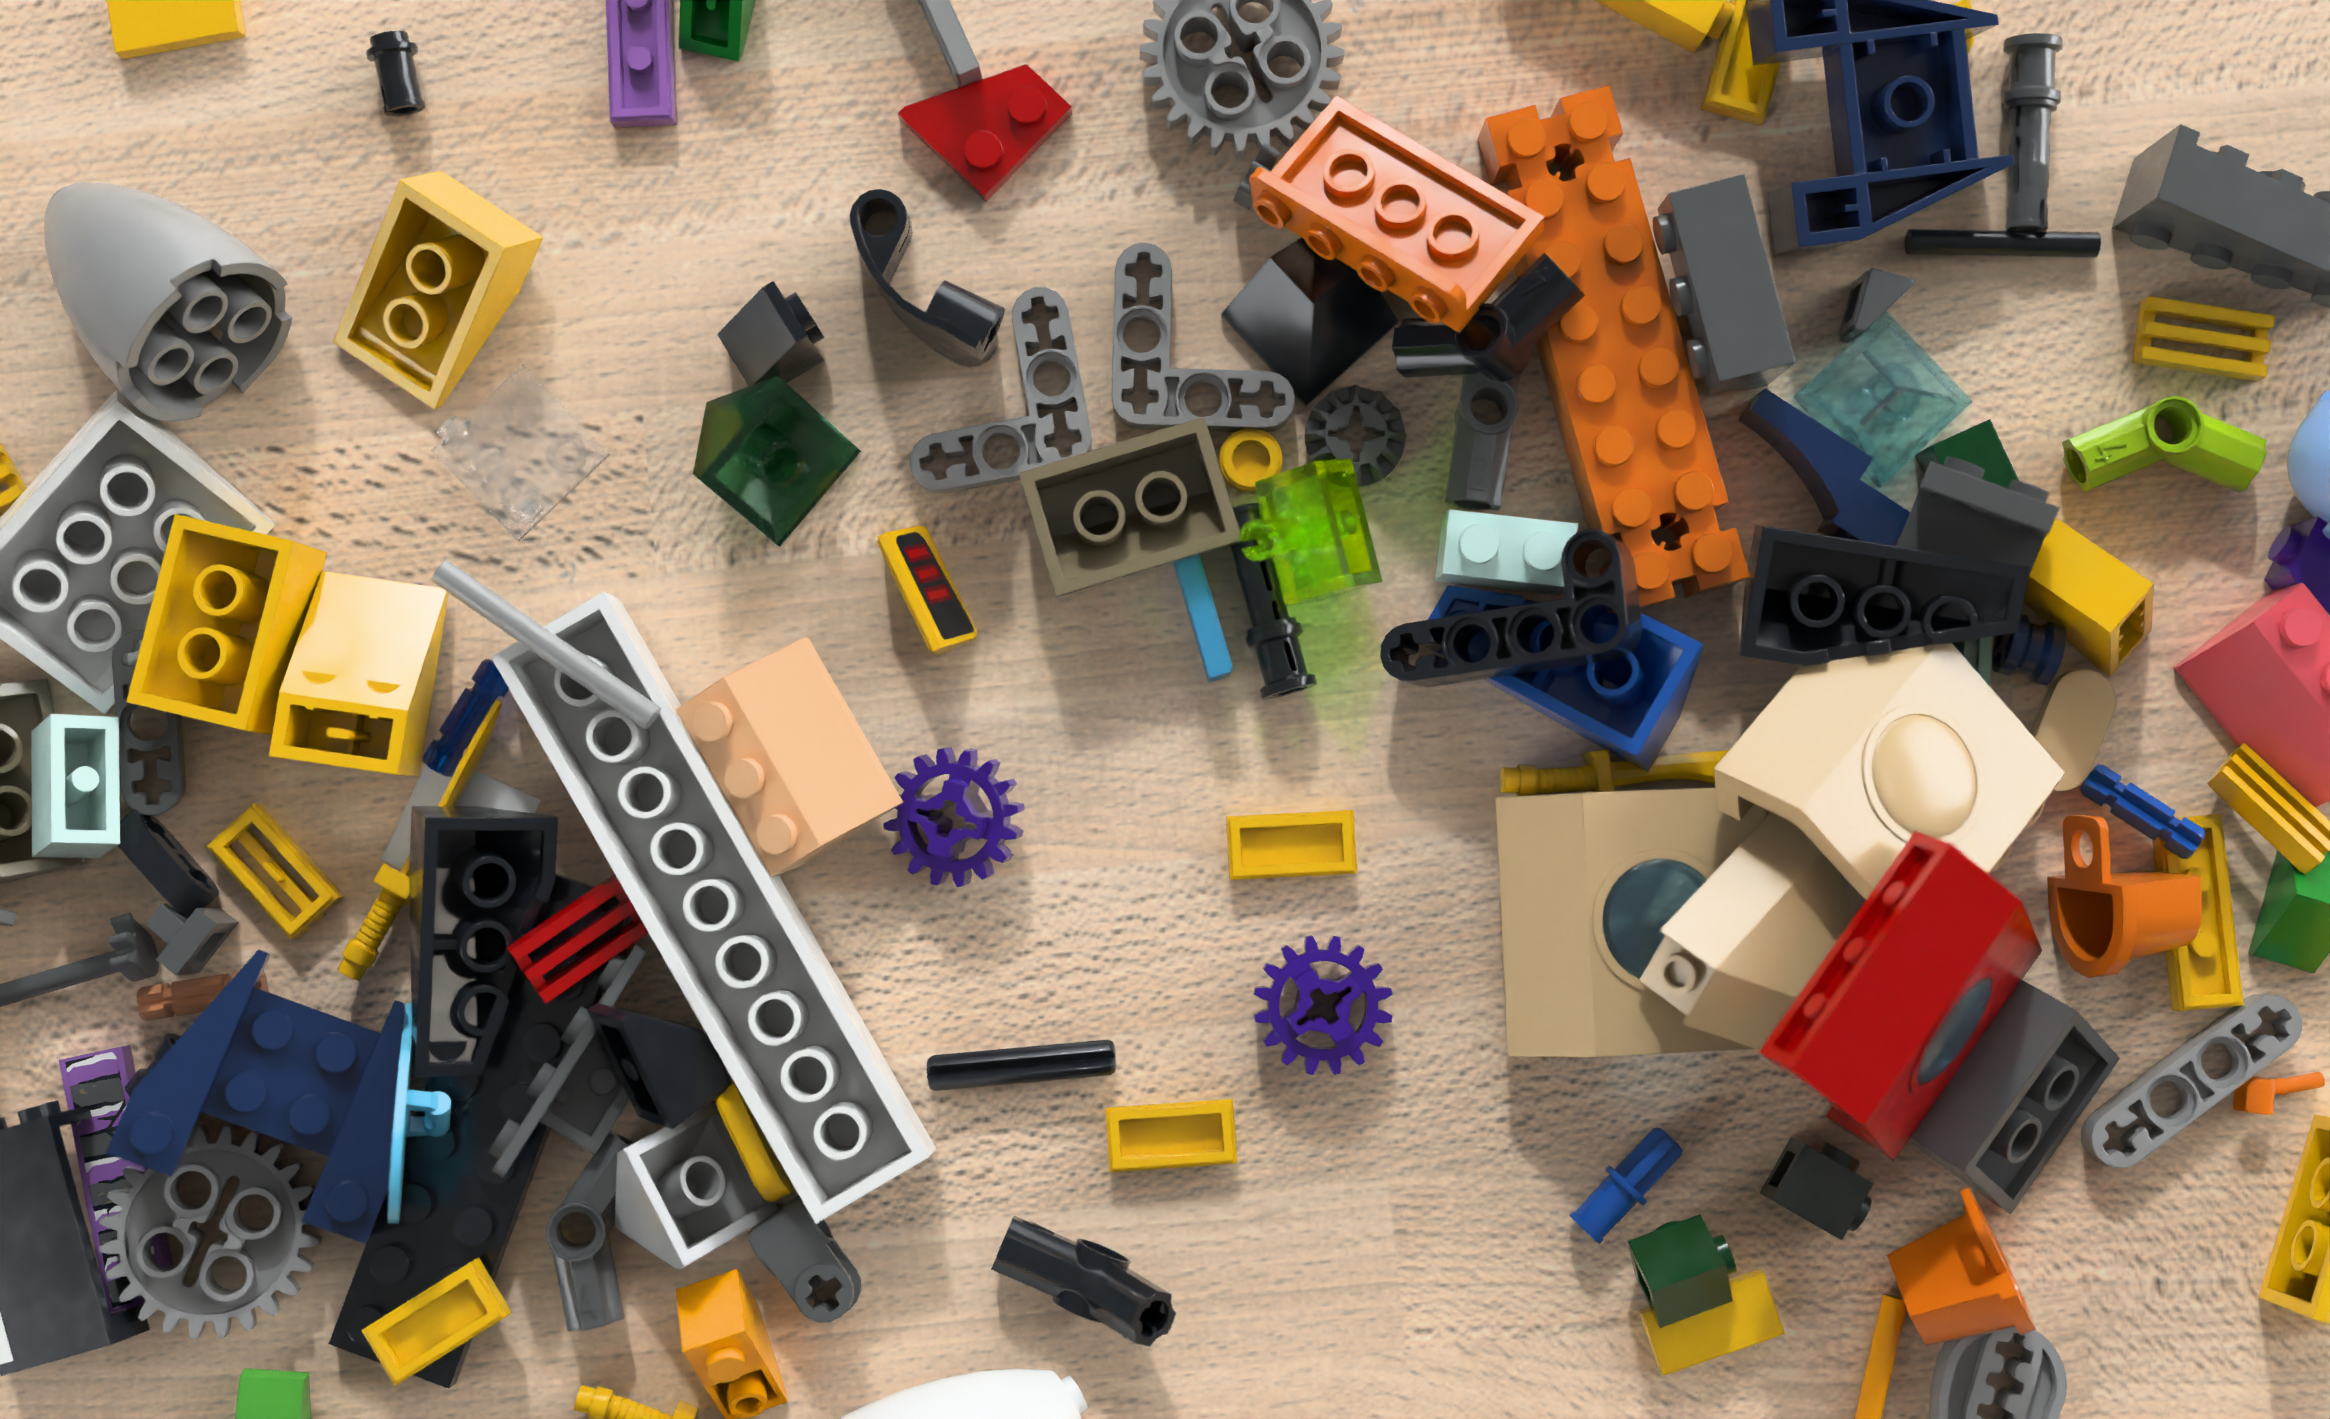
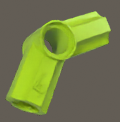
M2178 396L2163 398L2140 410L2062 442L2064 464L2071 480L2075 481L2083 492L2092 490L2159 461L2178 467L2236 492H2242L2247 490L2251 481L2260 472L2267 454L2265 450L2266 439L2200 412L2196 404L2187 398ZM2156 416L2163 417L2172 426L2173 438L2170 444L2160 440L2155 433L2154 422Z

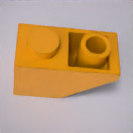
M738 1269L676 1289L682 1352L724 1419L754 1417L761 1414L764 1410L787 1403V1391L759 1305Z

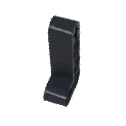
M1585 529L1577 532L1567 541L1562 551L1561 565L1565 599L1399 625L1386 634L1381 644L1380 658L1383 667L1390 676L1420 687H1434L1612 661L1626 657L1637 648L1642 635L1636 570L1632 553L1624 543L1599 529ZM1608 547L1611 553V564L1608 570L1600 577L1589 578L1585 570L1589 555L1596 549ZM1615 611L1619 619V628L1616 635L1610 641L1598 644L1593 636V625L1596 619L1605 612ZM1550 621L1554 629V639L1545 651L1534 653L1530 645L1532 630L1539 623ZM1486 630L1491 640L1490 649L1482 660L1473 663L1469 658L1468 644L1476 633ZM1419 645L1436 651L1443 650L1445 658L1438 655L1422 656L1416 659L1415 666L1409 664V655L1418 653Z

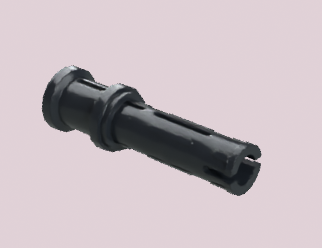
M1251 503L1234 507L1233 511L1242 542L1232 544L1230 547L1252 628L1247 630L1246 642L1249 648L1256 650L1265 686L1260 689L1262 699L1277 698L1317 685V680L1314 674L1307 672L1298 636L1303 633L1301 623L1297 622L1295 617H1289L1276 564L1261 516L1260 504Z

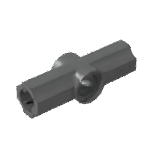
M1499 336L1489 343L1486 350L1496 343ZM1482 373L1463 374L1460 401L1454 414L1456 429L1445 497L1446 503L1456 505L1459 508L1478 511L1500 510L1512 427L1519 410L1517 392L1520 375L1512 380L1498 382L1490 380ZM1477 399L1493 401L1501 411L1502 421L1494 425L1480 423L1474 418L1470 403Z

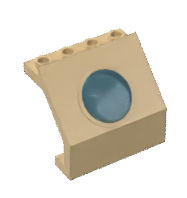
M1716 788L1589 792L1495 798L1508 1057H1611L1755 1049L1683 1025L1682 1023L1687 1015L1644 985L1639 979L1665 937V934L1660 930L1771 811L1753 804L1741 820L1735 819L1717 810Z

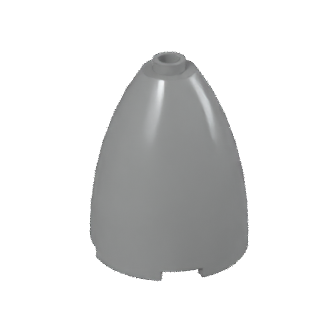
M79 182L59 189L51 197L44 215L45 247L51 275L64 310L82 343L101 370L143 414L163 421H182L200 417L202 405L223 395L233 385L244 393L276 359L286 341L292 323V317L285 311L286 298L284 287L288 283L270 264L244 242L198 213L178 203L142 190L115 184ZM215 325L223 332L220 341L209 331Z

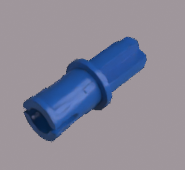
M1658 1127L1652 1129L1615 1169L1610 1165L1605 1169L1609 1174L1606 1179L1569 1216L1600 1244L1604 1236L1620 1222L1637 1202L1642 1206L1648 1202L1643 1196L1682 1156L1683 1151L1681 1147L1664 1130Z

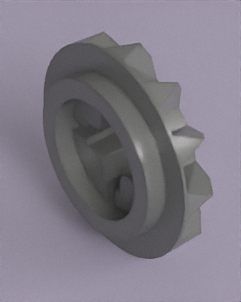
M1358 385L1330 391L1312 409L1305 428L1306 451L1314 467L1328 480L1347 487L1368 486L1385 478L1398 464L1406 440V432L1400 410L1381 391H1373ZM1353 411H1358V419L1361 420L1363 430L1373 431V434H1382V437H1374L1373 440L1364 441L1361 452L1358 454V462H1353V452L1350 451L1348 441L1339 440L1338 437H1328V434H1337L1338 431L1348 428L1350 419L1353 417Z

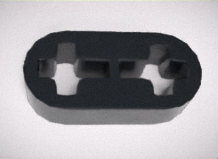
M134 808L120 820V844L118 847L156 890L180 913L189 917L196 908H205L219 895V890L209 875L153 815L140 814Z

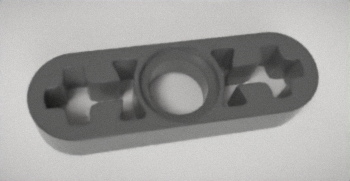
M136 630L124 635L116 643L112 653L116 717H119L121 793L131 809L135 808L140 814L159 815L174 808L181 801L186 790L182 717L178 714L165 712L168 718L167 730L161 738L154 741L141 739L133 732L131 716L140 705L126 702L128 685H131L135 665L128 664L127 657L128 653H134L139 650V641L143 639L145 631ZM169 746L171 759L160 757L156 759L158 777L160 779H170L171 790L160 794L159 803H150L149 794L138 792L136 788V782L148 776V759L145 758L134 762L132 749L150 752Z

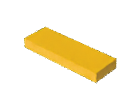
M2222 815L2186 817L2187 819L2203 828L2206 833L2204 840L2190 858L2181 859L2163 847L2165 841L2158 837L2155 841L2152 840L2156 871L2201 877L2202 915L2197 936L2187 946L2165 951L2172 1010L2188 1011L2244 1005Z

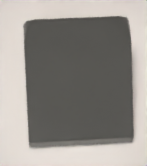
M1871 268L1852 283L1838 337H1840L1839 341L1850 343L1863 333L1915 284V280L1876 268Z

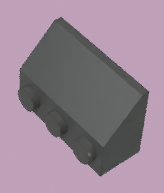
M1745 174L1668 193L1657 209L1659 215L1653 217V232L1660 253L1662 255L1669 253L1675 278H1671L1669 281L1670 295L1676 314L1679 317L1684 315L1687 317L1692 340L1686 342V353L1693 376L1696 379L1703 377L1707 393L1756 389L1768 386L1796 361Z
M2021 980L1909 1140L1927 1156L2011 1215L2120 1058L2077 1010Z

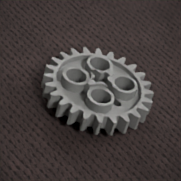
M1153 0V10L1162 20H1144L1143 34L1156 42L1140 45V60L1155 64L1142 72L1143 85L1162 86L1151 96L1153 109H1161L1171 105L1173 108L1167 116V128L1172 130L1187 122L1189 124L1187 144L1190 146L1196 143L1203 134L1210 136L1211 155L1216 156L1222 148L1224 141L1233 142L1236 158L1242 159L1247 142L1255 141L1260 151L1263 143L1270 146V137L1275 135L1288 148L1291 147L1294 140L1292 126L1296 124L1306 131L1315 121L1309 108L1322 112L1331 102L1328 95L1321 89L1333 90L1339 88L1341 75L1328 67L1342 64L1345 50L1328 44L1340 38L1342 26L1341 23H1323L1331 14L1332 1L1322 0L1312 3L1311 0ZM1256 2L1264 5L1271 15L1263 22L1249 23L1243 20L1237 11L1244 4ZM1220 7L1224 11L1240 50L1243 53L1253 50L1252 72L1256 79L1259 80L1261 86L1271 95L1272 100L1265 103L1260 99L1244 60L1240 56L1231 59V37L1219 19L1212 14L1213 8ZM1204 32L1210 35L1216 44L1208 52L1200 54L1187 50L1182 42L1191 33ZM1289 56L1298 62L1301 71L1293 77L1281 78L1271 72L1268 63L1276 57ZM1226 85L1235 86L1246 95V100L1238 107L1224 108L1216 103L1213 99V94L1220 87Z
M202 1125L196 1127L192 1145L187 1147L180 1166L173 1176L151 1169L144 1171L134 1166H127L122 1170L124 1177L133 1187L130 1191L114 1189L108 1193L107 1197L113 1203L122 1207L120 1214H112L100 1219V1225L117 1231V1238L101 1245L99 1252L119 1254L121 1262L112 1267L105 1276L107 1279L127 1276L130 1284L124 1289L118 1299L121 1302H125L141 1295L146 1300L138 1317L141 1321L147 1319L159 1309L166 1313L163 1322L164 1333L168 1334L177 1326L181 1319L188 1320L190 1339H197L204 1330L206 1322L213 1321L218 1337L224 1338L229 1334L232 1317L237 1316L240 1323L247 1330L253 1329L257 1325L255 1307H261L272 1316L281 1310L279 1301L274 1293L276 1290L291 1296H295L300 1291V1286L290 1273L292 1271L310 1272L315 1264L309 1258L300 1254L302 1248L319 1245L322 1237L305 1231V1224L307 1223L302 1222L306 1208H303L301 1200L314 1191L315 1184L295 1187L292 1179L300 1171L303 1164L299 1161L282 1169L277 1164V1161L282 1154L284 1145L279 1143L263 1154L258 1151L260 1133L257 1131L251 1132L242 1144L235 1143L233 1125H225L219 1134L217 1142H212L206 1126ZM185 1172H200L210 1181L211 1195L205 1205H189L179 1195V1180ZM231 1176H236L240 1180L239 1187L219 1225V1229L227 1233L228 1237L227 1239H219L209 1247L195 1285L188 1286L184 1281L185 1275L205 1238V1232L196 1228L197 1223H204L216 1214L228 1179ZM252 1194L262 1195L271 1202L274 1216L273 1221L268 1227L256 1229L244 1223L240 1215V1206L246 1196ZM157 1234H173L183 1244L184 1254L178 1266H162L153 1258L151 1244ZM231 1256L243 1263L246 1268L247 1277L245 1284L241 1288L230 1290L224 1289L217 1284L213 1276V1267L219 1257Z

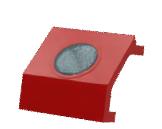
M1915 831L1761 1047L1759 1053L1777 1067L1800 1079L1834 1105L1826 1115L1829 1120L1849 1134L1876 1148L1894 1162L2042 952L2023 902L1952 843Z

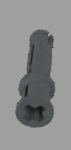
M2046 33L2021 34L2006 38L2003 41V51L2009 54L2010 58L2008 91L2002 94L2001 104L2005 107V112L2010 113L2009 155L2013 154L2014 164L2008 167L2006 231H2045L2048 229L2047 198L2049 188L2051 112L2057 110V105L2061 103V92L2054 89L2056 53L2062 50L2063 44L2062 37Z

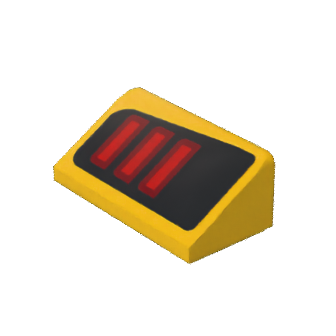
M918 525L886 532L877 536L879 540L876 542L929 651L939 657L974 640L978 636L977 629L928 529Z

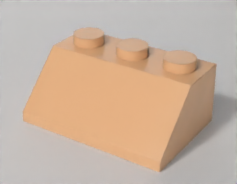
M808 637L801 638L724 676L675 709L771 877L810 863L904 803Z

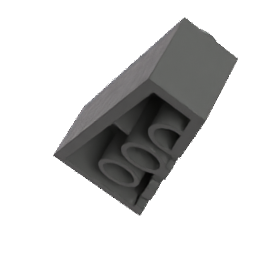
M2182 124L2178 125L2133 159L2112 229L2130 234V241L2144 248L2165 250L2170 247L2191 254L2190 260L2205 268L2223 270L2231 267L2250 273L2251 281L2263 287L2272 289L2293 287L2311 293V300L2313 302L2330 308V191L2317 192L2312 196L2304 192L2305 183L2303 178L2289 171L2280 169L2257 172L2246 167L2249 154L2232 146H2221L2219 152L2202 148L2197 145L2200 132Z

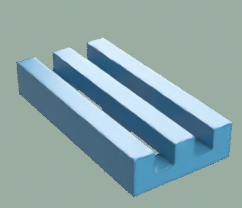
M1200 554L1173 562L1208 682L1230 677L1233 666Z

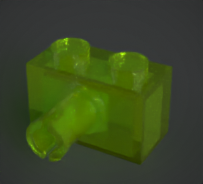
M1351 458L1313 461L1255 482L1260 502L1259 512L1261 519H1253L1244 524L1240 532L1239 542L1254 540L1258 542L1257 546L1241 549L1243 554L1252 561H1265L1268 558H1274L1277 577L1286 606L1323 601L1383 582Z

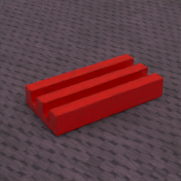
M614 874L506 947V949L546 1004L649 932L617 876ZM611 897H616L620 904L535 962L531 961L528 956L529 953ZM629 917L631 919V923L545 981L542 975L625 918Z

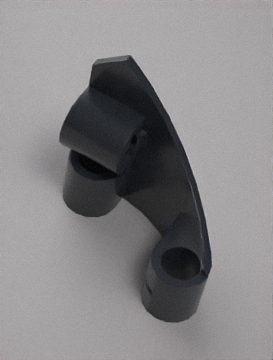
M883 189L869 190L859 196L850 211V225L857 248L879 292L894 314L917 338L935 352L954 363L973 367L987 362L996 351L998 344L997 332L1003 320L1005 308L946 280L940 284L926 312L904 300L890 286V283L908 248L913 233L908 212L901 199L891 191ZM888 211L894 213L898 217L896 226L886 235L875 236L865 230L868 219L876 212Z

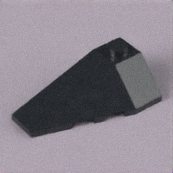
M1755 525L1748 564L1750 577L1746 579L1744 587L1739 655L1809 666L1828 663L1833 660L1891 653V651L2017 633L2030 567Z

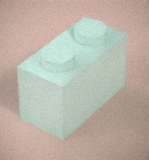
M1449 509L1441 519L1435 582L1561 595L1565 592L1561 565L1562 551L1567 541L1577 533L1578 524Z
M50 714L31 731L32 857L100 858L120 844L119 717Z

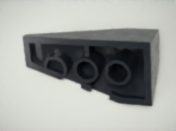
M412 806L409 887L412 1066L415 1078L482 1075L508 1007L509 1000L507 997L519 968L506 947L534 929L544 902H548L555 884L558 817L478 806Z

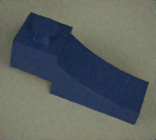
M1763 389L1753 397L1738 420L1770 444L1803 481L1823 518L1817 531L1826 536L1894 546L1901 536L1910 512L1860 480L1873 457L1768 389Z

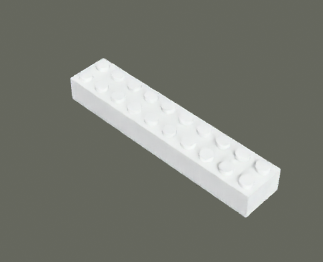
M602 592L543 627L661 708L660 714L648 729L638 725L519 641L493 655L491 658L812 1219L817 1224L929 1158L936 1150V1147L780 876H770L675 709L680 707L681 704L621 600L606 592Z

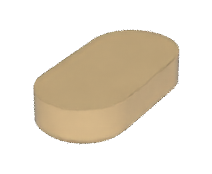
M2079 669L2058 676L2049 686L2030 731L2033 737L2066 773L2052 792L2070 790L2084 782L2090 773L2115 713L2117 703L2115 690L2110 681L2097 671Z

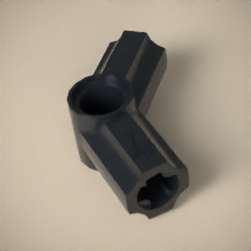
M1544 253L1491 304L1481 303L1478 312L1460 333L1442 322L1434 324L1423 318L1403 319L1401 325L1394 328L1392 350L1396 359V370L1405 378L1482 373L1492 381L1504 382L1512 380L1520 375L1529 364L1532 355V345L1577 304L1585 294ZM1499 336L1496 343L1486 350L1489 343Z
M1016 1216L1013 1217L991 1268L993 1271L1053 1296L1052 1300L1060 1307L1088 1320L1104 1323L1123 1335L1124 1338L1136 1344L1150 1347L1160 1336L1168 1334L1176 1316V1312L1171 1304L1172 1294L1130 1270L1129 1265L1131 1262L1125 1256L1089 1240L1077 1239L1076 1242L1034 1222L1030 1223Z

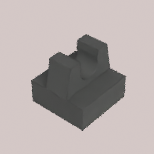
M164 903L160 904L145 925L168 944L156 960L173 974L185 975L200 973L239 922L220 907L196 908L187 917L174 907Z

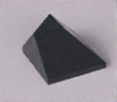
M1302 237L1271 256L1221 314L1227 323L1273 372L1279 373L1289 381L1294 390V395L1305 407L1313 402L1399 323V320L1380 291L1366 284L1355 269L1337 258L1328 260L1316 254Z

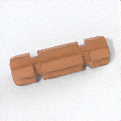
M263 971L256 988L269 992L267 977ZM232 972L231 976L227 973L172 982L171 985L165 983L141 987L136 997L138 1013L143 1020L150 1021L174 1017V1014L181 1016L203 1012L238 972Z

